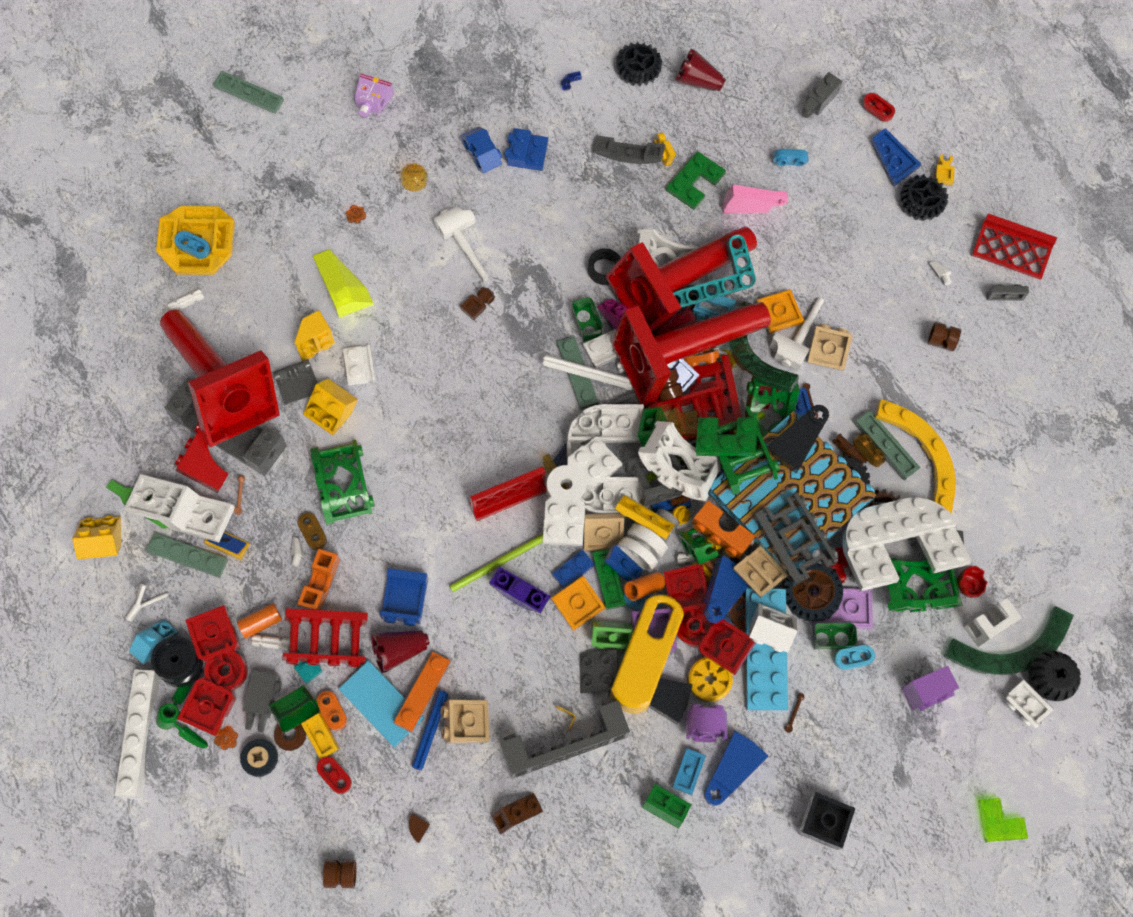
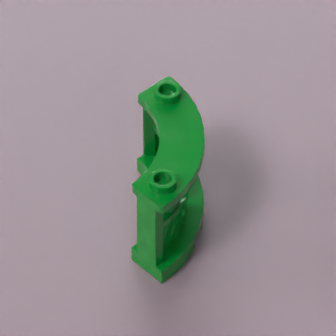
M753 375L751 382L748 381L746 406H749L752 412L758 414L762 408L771 402L773 411L781 416V421L774 422L768 431L760 421L758 422V428L762 437H765L793 411L795 412L800 393L797 379L780 380ZM759 386L771 387V395L768 396V391L763 389V394L759 396ZM776 388L786 389L776 393ZM776 399L777 404H779L780 402L783 403V407L781 409L777 408Z
M356 439L352 440L353 443L324 450H319L318 447L310 449L318 490L322 489L319 493L326 525L333 524L334 521L372 514L371 507L375 506L373 496L368 495L360 458L364 456L362 446L357 445ZM353 454L352 458H346L347 455ZM356 461H357L358 470L352 465V464H354ZM331 465H334L331 472H325L326 468L331 469ZM338 466L346 469L354 476L345 493L337 485L326 484L325 482L334 477ZM360 480H361V484H362L363 491L360 490V489H357ZM335 490L341 497L338 499L337 494L331 497L330 492ZM361 497L364 500V507L351 510L348 504L349 499H351L353 504L358 505L356 498ZM345 505L347 511L334 513Z
M890 558L899 576V580L897 583L888 585L891 602L887 603L889 611L902 613L910 610V613L925 612L927 611L926 607L941 610L963 606L954 569L948 570V580L940 582L938 579L945 572L941 574L933 573L928 561L909 562ZM913 574L923 578L932 585L923 591L921 600L913 589L906 586ZM951 582L953 596L945 587V584ZM933 589L936 590V591L932 592V594H934L935 598H931L930 595H929V592H930L931 590H933Z

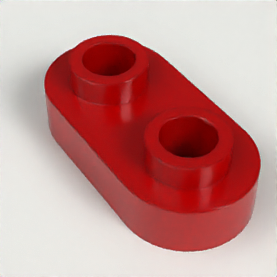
M869 93L865 96L863 107L884 122L893 119L895 108L892 104L876 93Z
M323 757L318 761L317 772L329 787L337 794L347 793L352 786V780L332 757ZM326 765L332 766L329 772L325 771ZM340 780L345 781V785L343 787L338 786V782Z

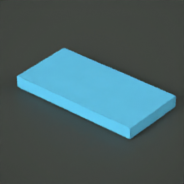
M368 660L339 690L395 748L410 733L394 724V720L406 699ZM422 715L415 728L424 720Z

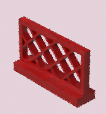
M988 213L983 219L982 227L971 256L1041 280L1057 237ZM985 229L992 230L995 237L987 240L984 234ZM1007 235L1011 238L1012 243L1004 245L1000 237ZM997 239L1001 247L993 251L989 242ZM1021 241L1027 242L1029 249L1022 252L1018 243ZM986 244L989 250L987 254L977 252L979 246ZM1014 245L1018 254L1010 257L1006 248ZM1039 247L1047 249L1045 256L1039 258L1035 249ZM1003 250L1007 259L999 260L995 253ZM1031 251L1035 260L1028 263L1024 254ZM1020 256L1024 265L1016 266L1012 259ZM1037 262L1040 267L1039 273L1033 272L1029 265Z
M542 466L470 496L471 502H469L476 521L547 493L545 470Z

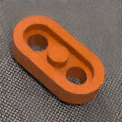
M713 348L683 358V360L692 367L699 365L700 362H706V364L714 363L720 355L718 349Z
M330 691L320 693L316 701L328 727L335 731L343 729L347 723V717L336 695ZM325 698H330L329 704H323ZM334 716H339L338 722H332Z

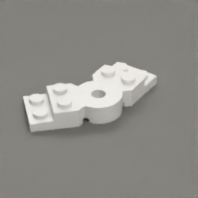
M597 436L570 455L567 465L559 466L549 474L546 484V492L549 499L545 502L543 544L582 547L585 503L581 499L585 494V490L596 489L622 467L621 461ZM563 483L570 484L571 488L566 490L563 489L561 485Z

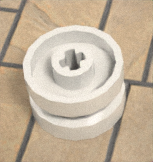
M635 523L627 531L628 537H623L617 546L644 571L652 572L658 563L656 558H662L668 547L653 531Z

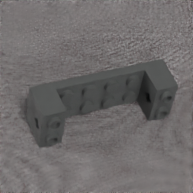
M187 378L164 408L171 419L197 434L194 430L199 422L188 384L191 379ZM256 426L215 445L264 477L287 447L282 435L267 426L264 429Z
M613 699L604 701L598 709L597 714L604 732L602 730L595 731L590 734L589 738L584 740L583 737L575 738L567 746H563V744L553 746L551 751L545 754L543 751L536 752L531 755V759H528L520 735L511 734L504 737V741L500 742L501 749L511 778L520 777L628 738L630 730L619 700L613 702Z

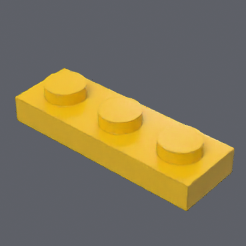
M626 495L621 498L615 508L623 516L633 519L664 539H667L675 524Z

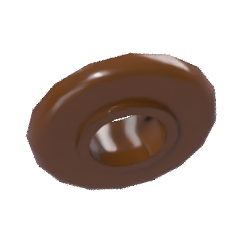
M300 724L293 728L296 731V736L292 740H287L284 736L285 732L277 725L274 731L275 743L285 751L298 749L306 740L307 734L303 726Z

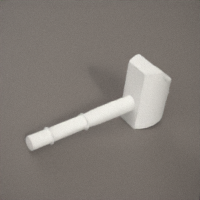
M457 206L449 211L447 209L442 211L439 216L434 218V225L444 240L454 236L467 255V258L470 259L477 270V274L480 275L483 281H487L490 277L461 232L475 224L473 212L471 210H462Z
M817 298L794 340L777 332L774 335L769 347L774 352V359L781 362L783 366L791 367L797 371L800 369L809 352V348L803 346L802 343L815 317L821 310V306L824 303L823 298Z

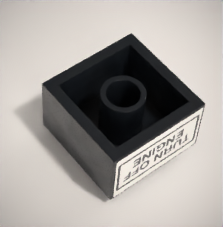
M815 792L810 796L798 834L833 849H843L856 808Z

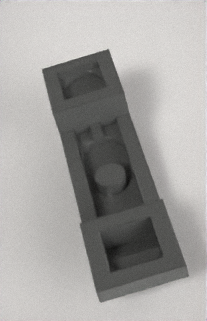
M598 135L593 147V152L600 156L634 164L661 162L665 150V144L648 142L647 146L615 142L612 137Z

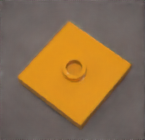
M791 289L756 300V303L763 302L769 310L771 323L766 327L769 334L804 323L803 316Z
M584 575L551 597V600L573 631L606 608Z

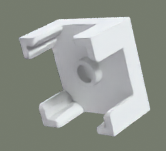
M1008 598L1000 602V606L1008 615V618L997 605L988 611V615L994 621L993 623H990L986 616L982 614L973 620L974 624L970 623L964 627L977 647L1022 619Z

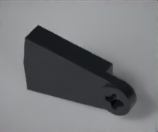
M823 405L813 406L767 446L769 454L780 464L797 474L829 418L828 409ZM821 411L823 419L821 417L816 419L814 412L819 413Z
M660 677L649 708L674 724H678L688 705L692 685Z

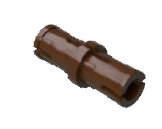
M841 433L836 436V439H833L832 442L844 453L843 455H848V458L854 456L856 461L860 459L862 466L867 462V459L856 450V446L854 444L851 445Z

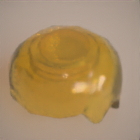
M410 163L403 167L401 184L406 190L414 192L426 187L428 175L424 166Z

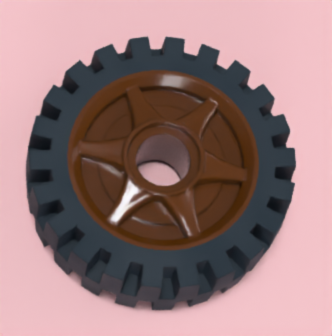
M817 562L805 569L810 577L795 587L792 586L788 577L786 578L784 584L786 604L792 614L797 615L799 619L803 618L804 621L808 622L809 620L813 622L823 621L826 618H830L838 610L843 598V586L839 575L833 571V568L825 569L822 564ZM816 588L819 593L813 596L809 594L808 590Z

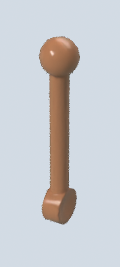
M243 475L238 477L237 507L234 508L236 515L242 513L240 507L243 482L245 481Z

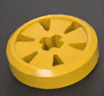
M704 657L696 661L691 667L688 674V684L692 685L691 692L698 699L705 702H716L723 699L729 693L733 684V676L726 669ZM709 674L713 675L712 678L716 680L712 684H708V681H705Z

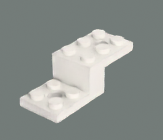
M140 474L124 510L128 513L158 520L171 530L219 543L235 506L230 503L199 496L188 486ZM153 494L152 498L146 501L147 497ZM212 515V520L206 523L207 517Z

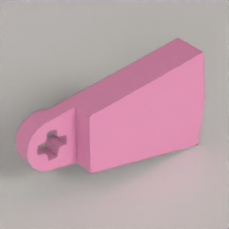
M732 185L722 202L723 214L768 213L772 206H782L788 203V194L785 191H770Z

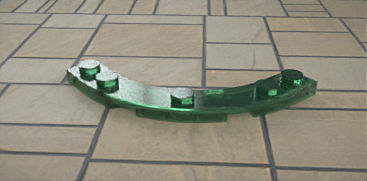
M743 301V303L740 305V307H743V306H746V305H749V304H752V303H748V302ZM748 335L729 341L732 357L743 371L746 370L749 374L753 375V379L762 384L789 393L792 392L799 380L798 374L775 368L762 361L751 349L747 338Z
M1057 606L1053 607L1040 636L1029 647L1010 654L985 653L953 638L949 643L944 658L981 674L1004 676L1029 670L1033 660L1041 653L1058 649L1065 638L1074 615Z

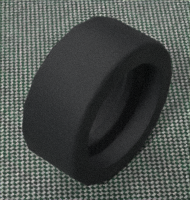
M602 248L591 254L588 260V274L595 283L609 285L610 283L605 277L606 275L598 273L594 268V264L601 259H608L616 264L621 257L614 250Z

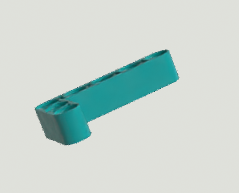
M734 235L726 243L734 275L673 292L679 298V304L682 308L739 292L755 284L756 276L744 237ZM732 240L739 241V249L733 248ZM738 258H743V259H744V261H745V266H744V267L738 266V264H737V259H738ZM744 275L750 278L749 285H745L742 282ZM725 281L732 283L733 287L731 290L725 289ZM707 286H712L715 289L714 295L707 294ZM690 291L696 292L697 299L695 301L689 299L688 294Z

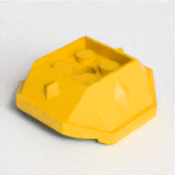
M180 206L168 215L159 218L156 252L176 275H214L232 256L235 221L219 206ZM188 231L208 242L211 249L210 254L203 259L193 257L179 250L174 238L179 232Z

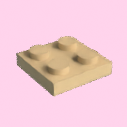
M585 514L584 551H602L610 549L615 544L618 545L624 537V516L622 514Z

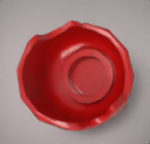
M969 566L960 572L957 577V585L964 596L977 598L985 592L988 583L984 579L985 571L977 566Z

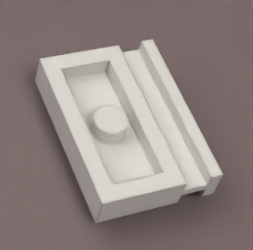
M616 329L583 344V349L593 363L594 368L618 359L611 344Z
M370 345L344 348L343 353L348 385L362 384L368 381L375 382Z

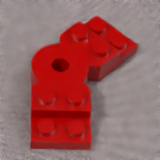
M703 564L665 571L664 577L668 596L675 599L681 605L684 612L677 636L684 644L699 648L700 653L704 657L736 675L756 643L752 641V638H749L748 634L724 619L718 623H711L706 619L704 614L706 603H704L708 584ZM699 622V629L691 630L692 624Z
M225 605L185 620L197 657L206 662L204 668L205 678L196 680L177 719L214 736H217L225 717H228L237 699L234 690L238 689L245 682L248 675L247 663L237 653L240 642ZM229 665V674L223 676L221 673L222 668Z

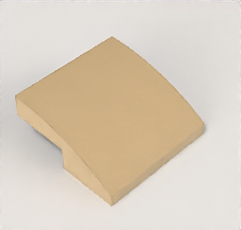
M761 545L733 568L760 598L787 577L783 568Z

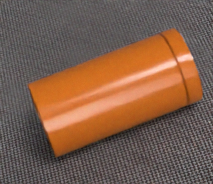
M656 571L631 580L624 586L625 595L629 600L635 601L661 591L665 588V578L660 572Z
M272 603L236 622L243 637L247 639L281 622L282 618L275 604Z

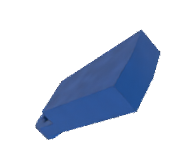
M721 556L715 562L704 603H706L704 614L711 623H718L723 620L748 587V584L733 570L737 564L725 556Z
M735 731L705 790L704 797L706 802L712 806L722 804L769 756L753 741ZM718 790L720 799L712 800L710 791Z

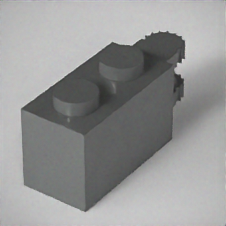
M828 72L808 93L804 109L802 110V116L808 118L814 113L818 116L837 96L843 81Z
M252 671L242 709L243 712L248 714L245 730H251L255 716H260L258 732H264L267 719L270 718L272 713L269 705L276 702V693L280 692L282 681H280L277 675Z

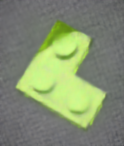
M1000 798L978 800L985 843L1028 839L1025 817L1004 819Z

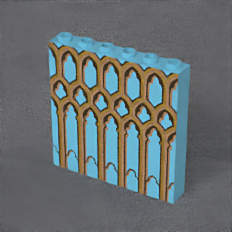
M794 411L763 437L766 447L802 416ZM819 436L797 474L777 461L780 470L777 471L778 479L774 480L770 471L743 481L739 485L740 493L733 495L726 476L722 473L714 480L708 492L738 525H742L756 536L754 542L758 546L761 545L779 565L780 563L753 519L755 513L769 507L772 514L776 515L788 508L785 499L797 492L799 496L802 495L807 502L806 508L809 513L812 512L815 515L818 528L826 533L829 540L876 496L874 489L860 479L859 473L854 469L851 470L846 465V460L840 455L837 456L833 452L832 446L826 441L823 442ZM757 443L756 449H759L760 445ZM763 455L735 465L733 471L734 474H742L764 466L767 462ZM797 508L794 512L788 514L792 523L802 519ZM781 519L770 523L776 534L785 528ZM800 526L785 534L794 550L809 542ZM816 543L815 546L809 548L808 550L811 553V555L814 554L820 548V546L818 543ZM801 553L791 558L796 568L805 562Z

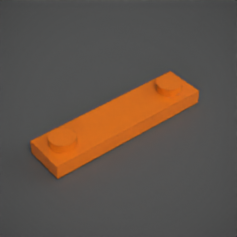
M432 652L394 720L395 725L411 733L413 732L447 670L450 660Z

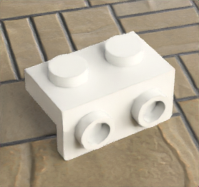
M1025 679L1021 680L1006 694L1007 705L1013 711L1017 709L1022 714L1021 719L1028 726L1033 725L1036 728L1054 710Z

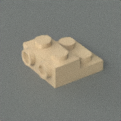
M825 324L815 326L807 363L844 371L853 334H849V330L838 328L837 331L830 329L831 326Z
M448 700L444 702L440 713L441 717L445 718V726H442L441 737L445 739V744L487 743L490 741L488 700Z

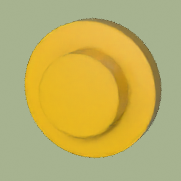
M679 505L673 510L672 515L679 521L678 525L689 521L690 512L685 506Z

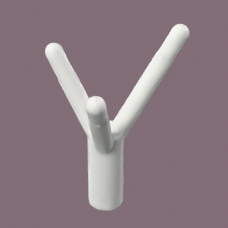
M140 584L136 602L125 619L132 622L141 608L167 597L168 593L140 604L146 585Z

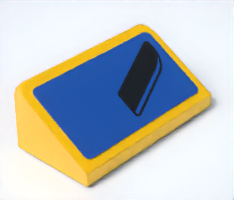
M226 532L223 533L219 543L207 539L204 540L206 546L240 561L250 545L249 542Z

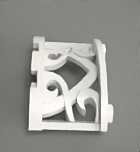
M644 228L637 231L640 237L639 243H644L657 267L660 264L654 257L660 254H666L672 261L699 248L694 245L686 246L671 242L660 236L655 229ZM699 279L683 288H690L698 285Z
M656 421V428L645 447H640L638 451L643 464L648 471L652 470L658 476L657 480L669 489L674 487L682 491L681 495L706 501L709 496L708 492L718 472L722 469L719 457L696 456V448L678 433L673 422ZM668 454L679 455L683 458L689 470L676 471L672 467ZM706 469L710 470L709 473H701L704 472Z

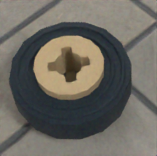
M255 739L248 742L240 754V763L243 770L254 777H263L270 774L278 762L276 747L264 739Z

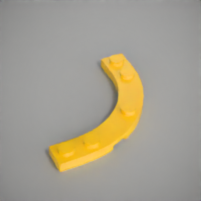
M881 399L877 405L875 418L901 428L912 437L915 436L922 443V448L929 460L932 459L935 468L933 470L935 488L932 501L940 504L952 514L956 491V477L951 456L937 432L917 414L902 406Z

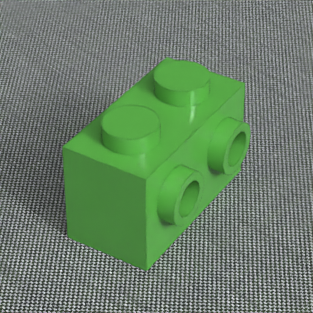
M592 620L591 645L600 649L610 647L617 650H626L634 632L632 623Z

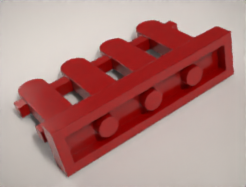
M729 354L721 356L722 362L717 363L716 361L709 365L694 366L693 369L699 376L695 379L697 384L691 386L690 391H701L711 385H721L723 395H720L718 398L724 418L727 421L732 420L733 422L738 420V418H742ZM725 374L726 378L721 379L720 375ZM716 377L715 381L706 383L701 381L703 378ZM724 391H729V395L724 396ZM711 399L700 401L704 418H716V416H708V412L714 411ZM727 408H732L733 412L728 413Z

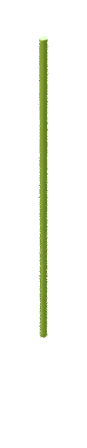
M760 411L757 414V417L759 420L765 418L766 415L763 411ZM677 458L680 464L685 463L683 458ZM654 472L646 475L649 482L658 478ZM543 533L449 585L451 591H457L543 542Z

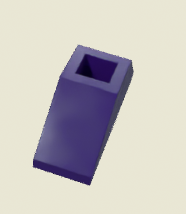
M500 566L489 582L493 588L508 600L524 609L540 614L551 597L549 594Z

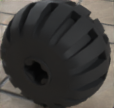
M1048 651L1038 655L1031 663L1028 672L1032 688L1041 697L1050 701L1069 699L1076 693L1081 683L1080 669L1077 668V663L1069 655L1058 651Z

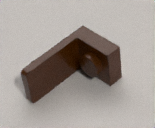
M532 793L502 807L491 817L501 835L517 824L542 813L543 809L535 794Z

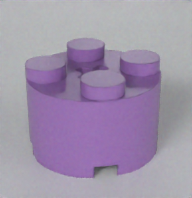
M700 704L691 705V710L686 712V738L689 740L690 737H693V741L703 743L716 742V738L722 737V741L728 738L727 712L724 710V706L713 705L712 708H703V705Z

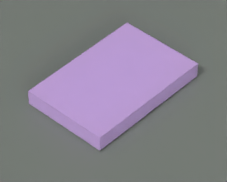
M812 588V595H817L819 593L818 590ZM843 588V598L838 610L830 618H826L823 621H812V626L816 625V623H853L856 629H872V589L860 591L857 588Z

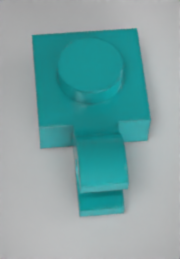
M299 662L294 667L306 684L323 672L318 665H307V662Z

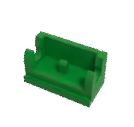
M694 528L678 533L683 549L699 565L719 556L717 550L712 548L713 544L711 542H706L702 536H697L694 539L691 537L692 534L698 532Z
M654 784L642 808L679 829L692 804Z

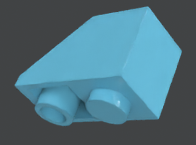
M163 619L138 633L129 652L144 664L151 660L152 652L158 643L168 637L176 636L179 631Z

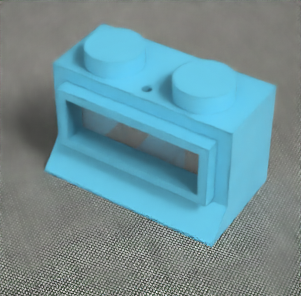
M706 291L708 295H714V293ZM721 296L697 303L693 314L698 321L733 310L736 300Z

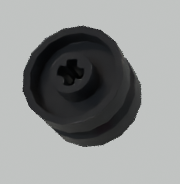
M171 636L163 639L156 645L152 652L151 665L155 673L167 685L185 687L198 679L203 669V660L197 657L194 645L188 639L181 636Z

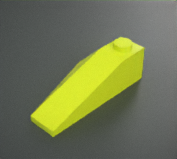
M330 249L313 255V259L339 318L374 305L367 288Z

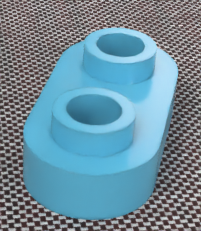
M868 645L840 650L835 655L834 662L841 670L864 667L874 661L875 652ZM861 653L866 655L865 660L860 657ZM842 657L847 659L846 664L841 661Z

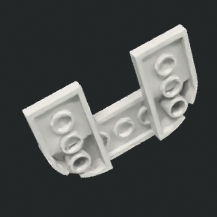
M600 404L585 409L574 419L570 426L567 438V461L570 455L582 445L585 446L596 436L605 446L606 443H641L637 434L644 405ZM609 477L596 489L585 490L581 500L585 503V513L621 514L615 509L621 498L626 495L641 504L640 499L644 489L638 477Z
M917 497L875 505L857 512L851 518L843 534L842 546L860 591L898 582L899 576L884 546L886 543L916 537L933 573L969 565L972 560L955 528L957 522L952 514L934 501Z

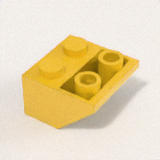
M319 310L303 318L294 343L302 361L314 357L316 353L327 350L335 344L331 329Z
M328 378L315 385L303 415L331 435H334L352 414L358 399Z
M109 515L96 519L88 517L81 520L72 538L77 559L117 556L121 548V516L114 517Z

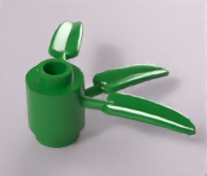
M192 684L178 687L172 697L173 704L167 703L159 708L156 724L164 730L176 727L180 730L178 732L180 737L199 748H207L208 743L188 727H181L176 723L181 712L176 705L177 703H183Z

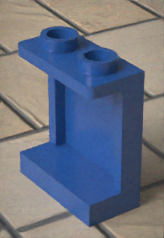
M388 568L382 611H380L381 619H384L386 623L392 624L396 623V621L404 622L403 624L407 626L421 624L429 579L427 573Z

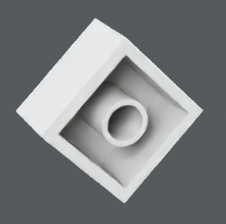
M758 603L750 622L749 638H752V641L757 644L765 643L770 645L775 651L789 652L797 633V618Z

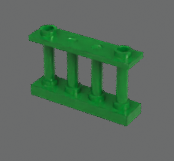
M749 406L745 407L747 417L744 418H758L756 412H752ZM737 420L719 426L718 435L736 429ZM759 428L757 431V441L760 448L756 449V456H737L734 458L718 456L733 495L740 493L739 485L743 481L770 471L774 480L778 479L777 471L780 470L776 459L772 460ZM764 455L767 462L766 465L742 474H734L733 468H735V465Z

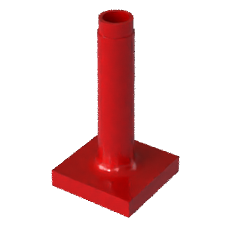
M744 226L657 267L644 243L641 242L631 247L605 277L622 305L629 309L639 305L653 334L682 308L673 292L731 263L726 243L732 236L741 235L744 237L749 252L757 247L756 236L749 227ZM732 240L733 248H740L738 240Z
M757 302L653 336L638 305L624 310L611 344L640 405L645 407L657 401L671 374L667 364L757 332L770 325L771 317L767 306L763 302Z
M174 309L162 316L160 320L162 330L198 376V378L189 381L188 384L202 437L209 447H213L280 416L269 359L262 350L227 365L183 312Z

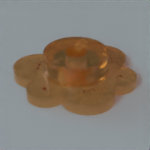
M352 205L350 210L346 211L349 223L355 222L359 224L361 220L366 218L363 207Z
M226 726L223 730L220 729L217 734L218 736L214 739L215 745L221 746L222 750H227L228 747H236L238 733L234 732L231 726Z

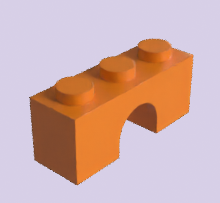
M708 500L692 521L694 529L699 533L707 535L713 544L720 545L729 556L736 557L739 560L756 536L740 524L734 531L726 532L722 530L719 526V520L724 512Z
M318 548L312 564L313 571L308 586L303 587L297 603L300 609L322 610L340 563L337 554Z

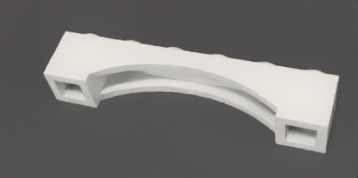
M134 669L115 796L120 798L143 799L146 780L145 752L148 728L160 684V677L154 670Z

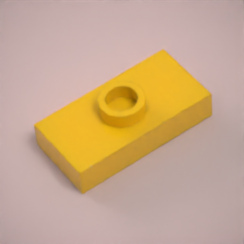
M321 713L301 723L320 759L328 757L340 749Z

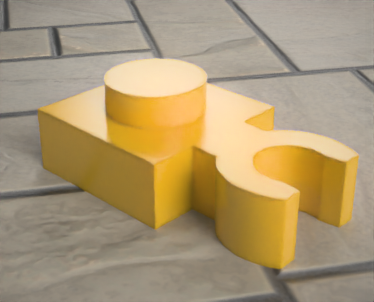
M663 132L656 134L658 139H654V143L665 144L662 162L664 166H669L672 164L676 153L670 141H666L665 134Z
M943 154L940 155L935 168V179L938 178V183L953 185L955 167L950 166L953 156L950 155L948 161H945Z

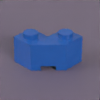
M478 126L460 135L466 151L472 154L478 171L486 173L502 165V154L493 144L486 129Z

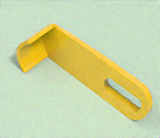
M654 595L645 601L611 688L610 698L613 699V702L619 700L622 711L626 713L637 714L648 709L680 627L684 612L681 605L670 596ZM664 603L672 608V613L662 638H653L647 633L657 604Z

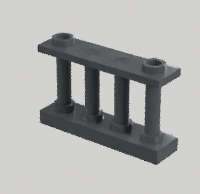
M697 439L687 440L689 444L696 448ZM668 454L673 468L676 471L683 470L677 459L680 456ZM632 456L627 459L625 472L635 471L644 489L640 499L644 507L683 496L681 495L682 491L674 487L669 489L663 484L651 487L642 469L645 468V465L640 456Z

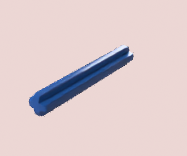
M439 690L437 692L412 763L414 769L422 770L441 718V707L448 698V693Z

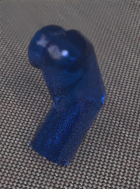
M580 71L566 74L560 81L563 91L571 89V82L582 80Z

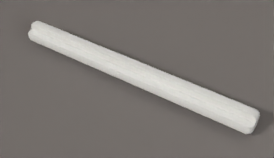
M544 356L542 363L544 366L633 390L627 377L553 356Z

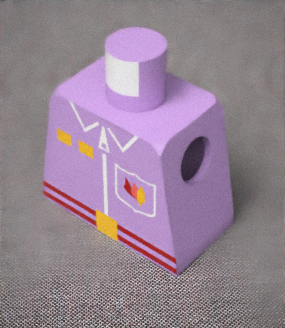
M361 73L355 93L356 106L360 108L358 111L359 115L368 117L370 111L377 114L381 113L394 94L392 83Z

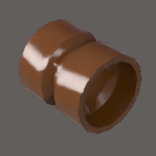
M935 321L929 334L928 344L935 347L942 345L943 349L953 352L959 342L961 329L953 326L947 328L946 324Z
M676 368L670 369L671 374L659 395L660 401L684 394L681 384L677 383L679 376Z
M325 860L323 869L324 888H336L340 885L342 888L355 889L357 876L356 860H343L341 864L338 860Z

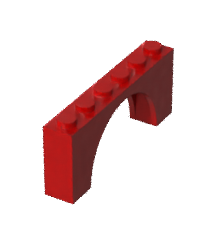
M198 423L194 430L197 432L194 439L189 438L184 447L187 449L184 456L180 454L175 462V465H177L175 471L218 493L229 473L221 469L213 460L208 445L202 437Z

